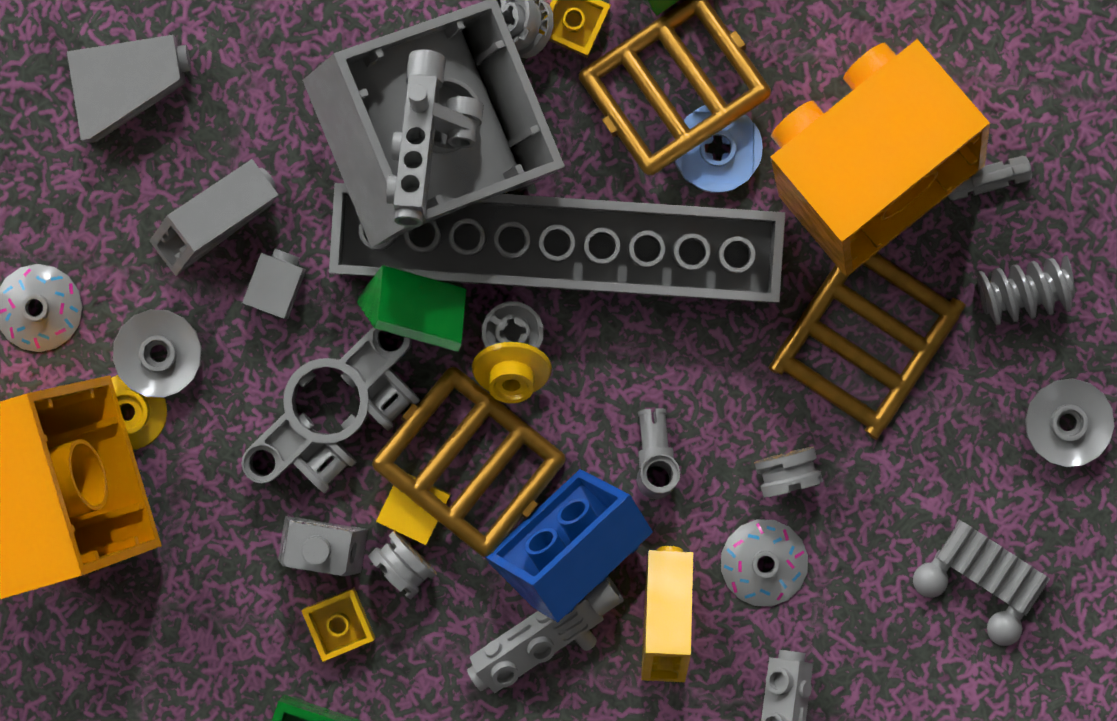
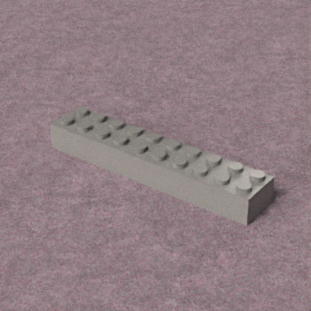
M335 183L329 273L334 275L374 277L382 265L441 282L779 303L785 212L500 194L437 218L388 242L371 248L345 183Z

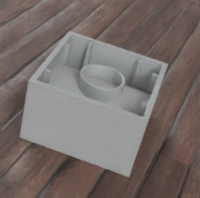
M485 0L333 53L302 80L371 248L416 228L396 224L394 222V205L387 204L386 201L388 176H397L399 160H392V138L394 132H402L408 86L406 75L408 58L412 51L432 50L441 53L446 58L443 87L439 89L438 104L446 107L448 99L465 96L475 98L484 105L482 124L476 129L475 145L473 147L458 148L451 146L447 143L448 135L435 130L426 216L422 225L506 192L514 194L522 191L565 167L497 0Z

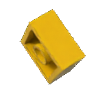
M552 0L550 7L553 12L554 26L549 41L588 58L611 5L601 0ZM539 29V33L545 35V32Z
M394 485L376 522L424 545H427L438 522ZM432 486L429 490L445 504L451 495L435 486Z
M355 587L301 610L322 662L375 640L374 633Z

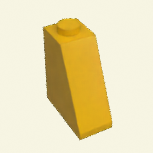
M662 546L657 548V551H648L641 680L686 681L691 657L693 552H683V549L676 546Z

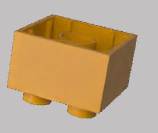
M918 39L897 55L885 42L876 45L862 55L845 73L843 80L852 89L848 95L825 113L814 101L804 103L785 117L771 134V138L780 147L777 152L770 156L779 197L846 277L985 166L990 122Z
M110 375L30 392L0 402V599L76 578L162 546Z

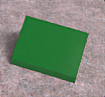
M382 265L360 293L357 300L358 305L372 326L378 330L459 352L466 289Z

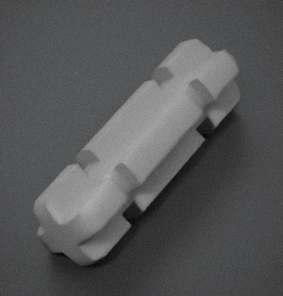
M1021 155L1008 159L1009 164L1004 165L1003 161L985 165L948 195V198L951 201L968 198L969 192H973L975 196L1008 187V182L1013 181L1015 185L1027 182L1032 179V169L1026 156Z

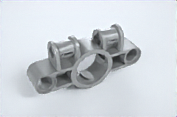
M373 327L341 359H316L298 368L290 377L284 391L283 403L285 413L243 455L241 464L246 477L256 483H267L279 477L289 466L294 464L320 491L326 493L330 489L328 484L347 465L352 467L357 463L339 441L355 434L366 422L369 413L387 431H390L393 428L392 422L410 404L416 405L421 401L409 386L391 369L408 352L413 339L404 337V342L400 349L393 352L387 351L380 344L382 330ZM324 367L343 371L344 373L340 377L352 388L357 386L360 397L358 415L355 417L351 414L340 425L344 430L331 434L312 429L314 423L305 413L299 415L296 405L299 385L301 387L307 385L316 376L313 371ZM397 393L398 398L384 409L383 406ZM259 450H266L275 458V468L268 475L260 474L253 467V457ZM331 456H334V460L331 461L322 471H320V467Z

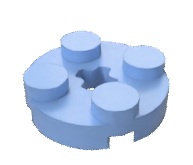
M704 105L686 116L684 122L691 129L712 114L707 106ZM743 115L675 160L677 168L688 183L705 192L724 193L736 189L750 179L760 164L763 145L760 131L747 115ZM713 136H722V143L730 145V153L722 154L721 161L713 160V155L705 152V144H711Z

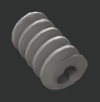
M1067 255L1062 258L1061 268L1055 259L1047 258L1043 271L1037 262L1031 261L1027 264L1026 274L1017 264L1010 267L1008 278L1001 268H994L991 281L988 280L983 271H978L977 285L982 309L985 314H990L996 326L1001 325L1003 311L1009 313L1013 322H1018L1020 308L1024 307L1031 319L1036 318L1037 306L1040 304L1044 306L1049 316L1053 315L1056 301L1061 302L1066 312H1071L1072 301L1075 297V285L1072 267Z

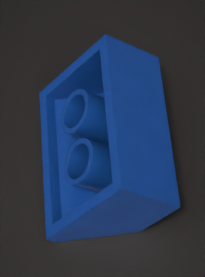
M579 469L485 558L534 609L558 623L565 615L572 612L589 592L602 583L626 557L634 553L653 531L630 494Z

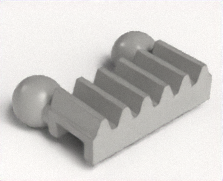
M958 520L954 526L955 529L942 549L938 550L933 561L924 563L915 570L913 575L914 588L920 595L927 598L940 596L948 586L947 571L952 567L1009 605L1006 611H999L990 617L987 623V634L997 645H1013L1020 639L1022 634L1021 619L1024 615L1028 614L1050 578L968 524Z

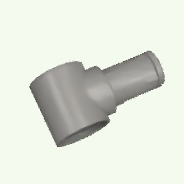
M656 408L655 412H653L654 424L652 422L651 409L638 411L642 450L638 451L640 469L637 473L636 483L644 496L657 500L668 496L680 480L679 465L674 460L673 448L668 446L667 413L664 408ZM654 466L662 467L669 475V484L663 487L652 485L647 478V470Z

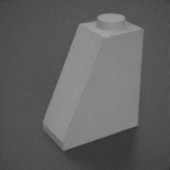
M168 35L67 51L81 141L86 143L98 142L186 83L184 72L191 71V60L187 45H180L177 37Z
M253 159L249 160L168 214L150 239V243L173 274L177 276L273 203L279 195L275 190L276 186L273 178L264 168H258Z

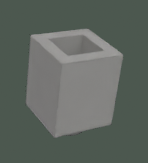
M274 249L272 256L261 253L242 303L280 318L289 319L306 273V269L297 266L300 257L278 249Z

